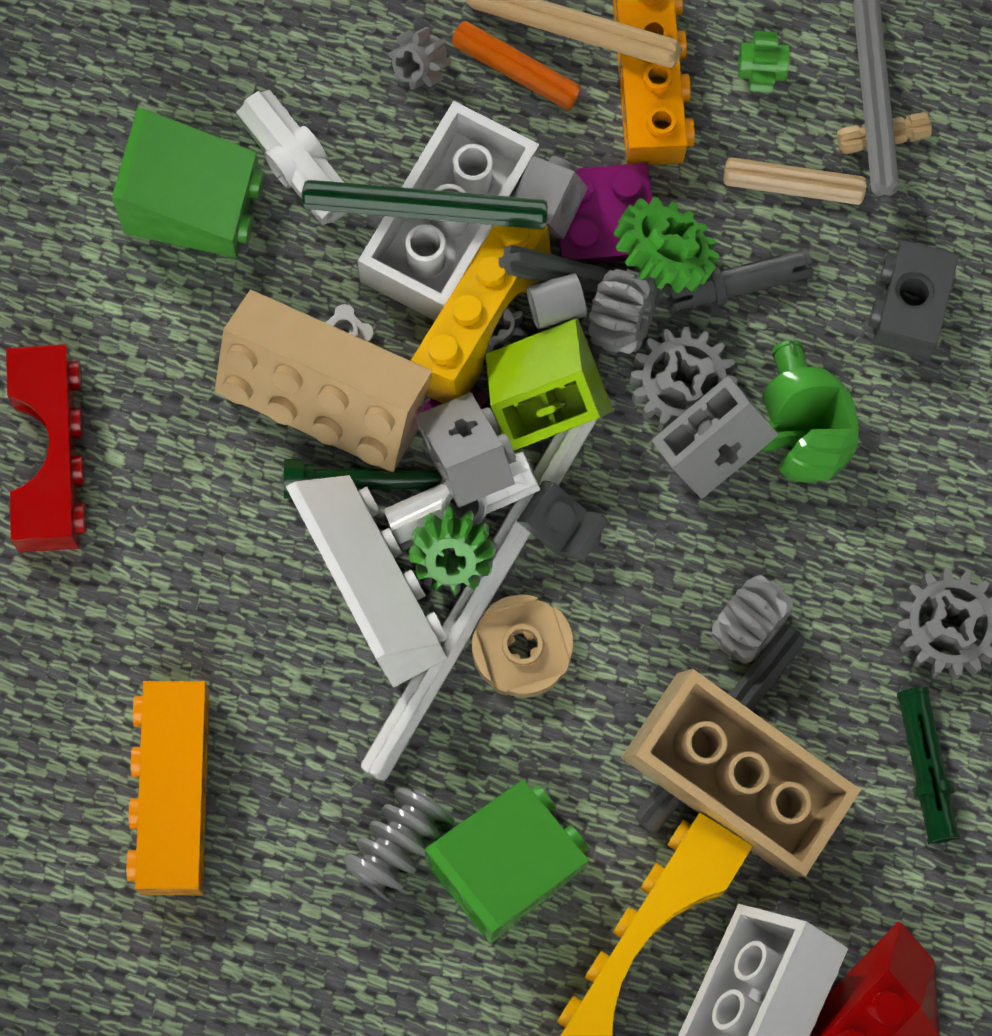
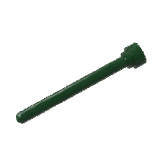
M284 459V499H292L286 486L293 482L350 475L357 489H363L367 486L368 489L428 490L439 485L442 481L438 470L395 469L394 472L386 469H314V464H304V459Z

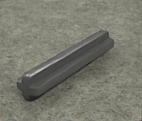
M515 245L505 247L504 255L498 261L500 268H504L507 275L536 282H543L575 273L580 281L583 293L594 296L597 294L598 284L603 281L604 275L607 273V270L602 267Z

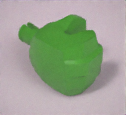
M790 340L780 342L772 349V357L775 360L779 376L769 383L762 396L769 414V423L779 435L766 445L762 451L772 452L788 446L794 447L792 451L784 455L778 466V470L789 481L815 483L818 481H828L837 476L849 463L858 446L859 426L854 401L842 381L829 371L807 366L801 342L798 340L793 341V352Z

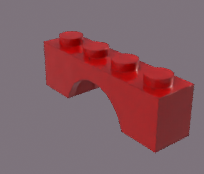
M66 344L6 348L7 396L16 411L28 414L40 421L46 427L49 438L48 453L39 472L26 484L10 491L11 542L18 553L79 549L78 534L87 532L85 504L77 503V485H85L83 455H76L75 438L84 436L81 407L74 408V390H82L80 361H73Z

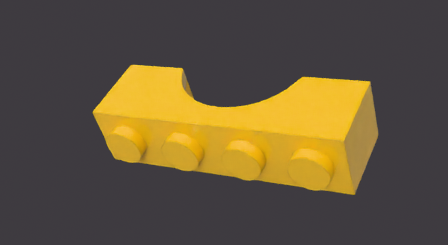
M547 225L543 229L493 226L411 359L412 362L432 370L426 396L444 404L470 393L482 373L486 350L501 315L514 297L522 292L527 294L526 287L536 283V281L507 275L505 269L499 266V258L504 255V248L509 245L551 254Z

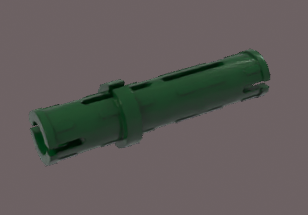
M910 688L898 692L897 699L900 702L907 744L917 784L916 787L912 788L914 799L920 800L928 844L955 841L960 839L950 796L955 790L953 782L947 780L939 737L929 698V688Z

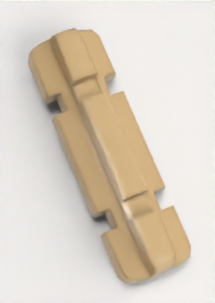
M928 113L911 114L906 116L905 120L902 116L892 118L895 145L907 142L908 138L910 141H917L932 135V125ZM865 124L862 125V128L855 125L844 127L837 131V142L842 154L860 152L863 150V147L867 149Z

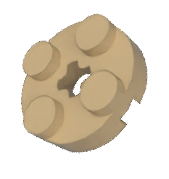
M519 594L502 598L490 605L484 612L472 637V657L475 667L482 679L499 694L517 698L538 696L555 687L560 679L566 675L573 653L572 630L561 611L554 606L552 608L546 602L539 601L537 597ZM523 634L526 641L535 640L537 643V647L530 650L529 658L521 659L519 654L510 653L508 647L514 645L515 635Z

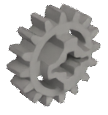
M689 327L683 328L680 338H674L671 331L666 329L663 331L661 344L649 338L645 345L648 355L637 353L633 365L639 370L631 372L629 384L639 388L633 391L632 401L633 403H646L642 417L644 420H647L657 415L660 418L658 430L663 431L669 423H672L703 397L702 390L710 388L713 383L717 385L734 369V359H721L725 348L722 342L713 347L707 345L709 333L706 331L697 340L691 338ZM664 359L665 371L656 374V377L651 379L653 368L660 360ZM677 371L679 374H682L685 381L693 380L690 390L688 387H685L682 381L675 382ZM730 376V378L736 384H738V378ZM664 402L671 403V404H673V405L679 407L680 409L673 408V407H671V406L665 404Z
M945 568L938 582L929 572L921 579L923 589L912 584L905 593L911 602L901 601L897 607L896 612L906 617V619L896 624L894 627L895 632L907 634L908 636L900 646L902 652L915 650L918 655L913 662V666L916 668L923 665L925 661L932 664L931 677L936 678L943 668L949 670L951 679L957 680L962 675L963 667L974 676L982 669L980 660L988 664L992 662V597L988 599L984 594L989 586V582L985 580L975 587L970 584V571L966 570L959 580H955L951 569ZM953 594L964 597L970 602L955 598ZM926 602L928 605L926 609L930 617L928 622L919 628V612L923 603ZM945 617L949 621L957 619L961 626L957 630L954 627L945 629L941 622ZM982 621L983 634L979 645L976 646L975 642L977 639L973 630L975 625ZM935 645L947 649L951 655L941 653L931 646Z

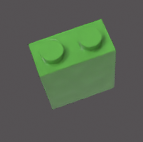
M137 108L112 200L124 234L236 258L240 243H249L254 217L253 215H248L252 199L260 200L262 196L265 171H260L255 151L147 109Z
M524 779L425 849L426 865L490 945L584 870L589 862L588 858L584 855L589 850V847L581 835L571 825L563 829L551 814L556 810V806L539 785L531 789Z

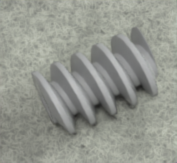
M397 788L394 796L401 808L390 804H385L382 807L381 812L389 824L379 821H372L369 824V829L376 841L364 837L358 838L356 845L363 857L346 854L343 858L348 870L360 882L390 903L391 901L384 892V888L388 886L402 891L405 886L396 873L400 869L415 874L417 869L409 856L411 853L425 857L426 846L422 839L428 837L438 840L442 837L435 826V822L439 820L451 825L455 822V819L442 806L420 790L414 788V792L404 788Z

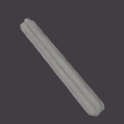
M854 0L853 9L871 191L877 196H891L898 190L899 178L880 0Z

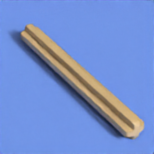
M465 0L471 9L669 68L677 64L682 51V46L676 39L544 0Z

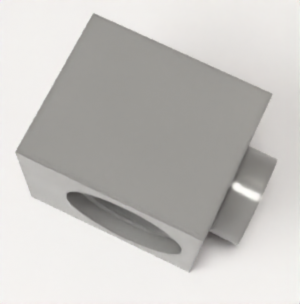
M532 155L513 197L543 199L547 201L548 215L546 225L548 226L549 234L563 240L588 187L576 174L578 168L572 163L556 156H551L550 160L546 161Z

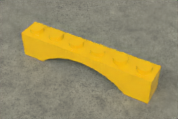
M699 812L693 824L683 819L667 846L675 850V853L665 868L655 863L640 888L648 894L638 912L628 907L612 932L621 938L612 954L609 956L601 951L584 977L593 983L584 999L581 1001L573 995L557 1020V1023L565 1028L561 1036H612L614 1011L621 984L633 959L649 938L672 918L697 904L722 896L753 845Z

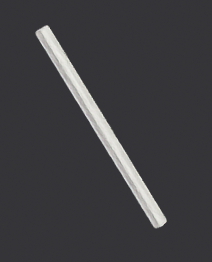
M598 419L553 436L533 470L539 486L543 481H551L558 486L560 485ZM535 493L514 502L493 538L496 543L495 555L490 558L493 562L491 573L488 576H480V583L475 591L467 585L464 587L444 621L442 627L449 639L443 641L440 645L448 659L410 679L362 760L361 769L371 777L381 781L388 779L477 627L478 622L531 533L520 525L517 519Z

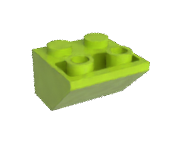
M578 318L486 354L490 406L501 434L505 433L513 451L614 412Z

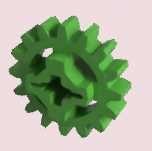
M653 197L649 204L642 198L638 199L634 206L629 205L617 222L619 225L614 231V236L620 239L616 245L617 251L629 254L625 264L627 266H635L640 271L639 277L642 280L649 276L655 278L656 286L659 289H662L668 283L675 293H681L685 286L691 292H694L700 284H705L715 270V263L719 259V254L713 251L717 244L716 239L705 237L704 235L708 228L706 224H698L693 219L694 213L691 211L685 212L684 215L678 212L677 204L673 201L668 207H664L658 197Z

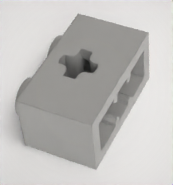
M728 375L655 436L652 442L671 468L703 499L779 434Z
M471 392L415 415L428 454L458 507L515 484L509 464L516 462V456L511 443L505 433L500 435L498 424L491 409L486 407L481 410Z

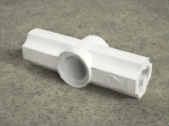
M270 90L264 92L257 91L244 101V104L236 112L237 119L263 150L268 166L283 186L288 189L292 187L302 199V188L307 180L344 183L328 163L327 155L315 135L306 126L299 127ZM311 210L315 218L322 225L334 223L347 214L344 212Z
M523 449L514 451L516 462L509 464L515 484L473 501L468 505L458 507L450 503L453 497L442 479L439 485L385 508V515L391 530L402 550L404 551L414 545L411 540L412 533L417 526L425 527V517L430 512L443 520L445 509L449 506L455 512V518L462 519L463 515L471 510L474 514L473 525L482 522L486 514L540 491L539 483Z

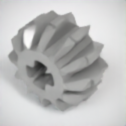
M620 269L610 270L604 275L603 281L598 284L597 294L592 299V310L588 315L590 318L588 332L593 344L603 347V350L617 354L619 352L630 354L631 352H636L641 347L643 340L647 338L648 329L653 323L652 317L656 309L657 290L652 278L648 277L642 280L639 277L640 272L629 269L627 271Z
M762 575L747 580L743 587L738 589L732 599L727 602L723 611L718 615V619L712 625V640L721 646L720 649L731 658L735 657L743 664L753 661L785 625L787 618L792 613L793 599L784 593L785 589L773 580L770 582Z

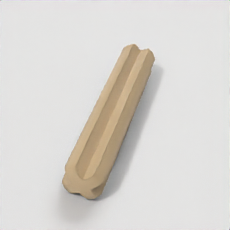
M733 157L727 159L723 176L724 184L727 186L856 205L862 204L867 186L866 178L863 176Z

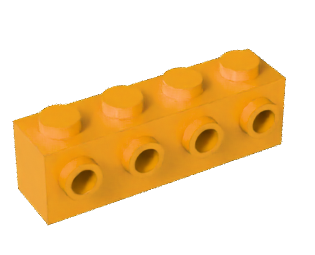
M613 0L614 21L676 39L682 46L678 62L671 68L617 52L626 164L648 162V165L683 164L687 147H694L695 140L693 118H685L684 103L690 102L691 97L690 77L688 73L681 74L680 59H686L687 54L685 30H677L676 16L682 15L683 0Z
M143 681L142 696H134L133 725L134 727H141L140 747H132L131 776L132 778H139L138 798H130L129 828L137 829L136 850H128L126 872L127 881L135 882V889L140 895L203 896L210 691L205 681Z

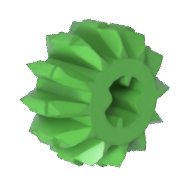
M449 506L445 509L443 520L430 512L425 517V527L417 526L412 533L411 540L414 545L410 547L409 560L412 563L418 564L415 571L418 580L432 577L431 588L434 593L443 584L450 585V591L456 596L460 592L461 583L475 591L476 587L479 586L480 576H488L492 571L493 562L490 558L495 555L496 543L494 540L487 539L490 530L487 522L473 525L474 514L471 510L466 512L462 519L455 518V512ZM449 548H454L455 554H450Z

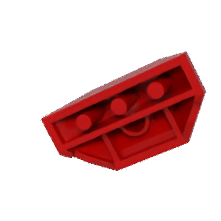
M897 922L828 993L810 1036H940L934 959L902 923Z

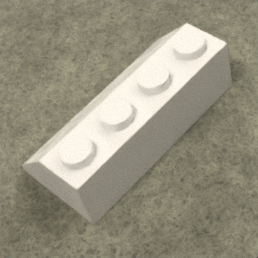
M350 475L296 481L287 485L286 488L372 653L392 686L396 687L448 659L440 643L449 638L435 612L425 616L417 601L426 595L412 569L402 574L395 558L403 555L390 528L380 532L372 517L381 512L368 487L366 486L358 491Z

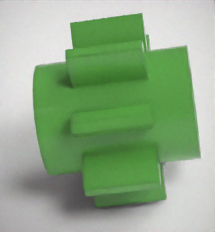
M754 31L751 43H740L738 78L749 79L750 91L773 92L775 81L787 80L789 45L778 44L777 32Z

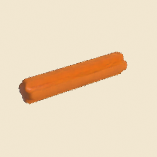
M462 21L455 30L452 44L459 50L565 110H570L577 102L581 93V87L576 82L468 21Z

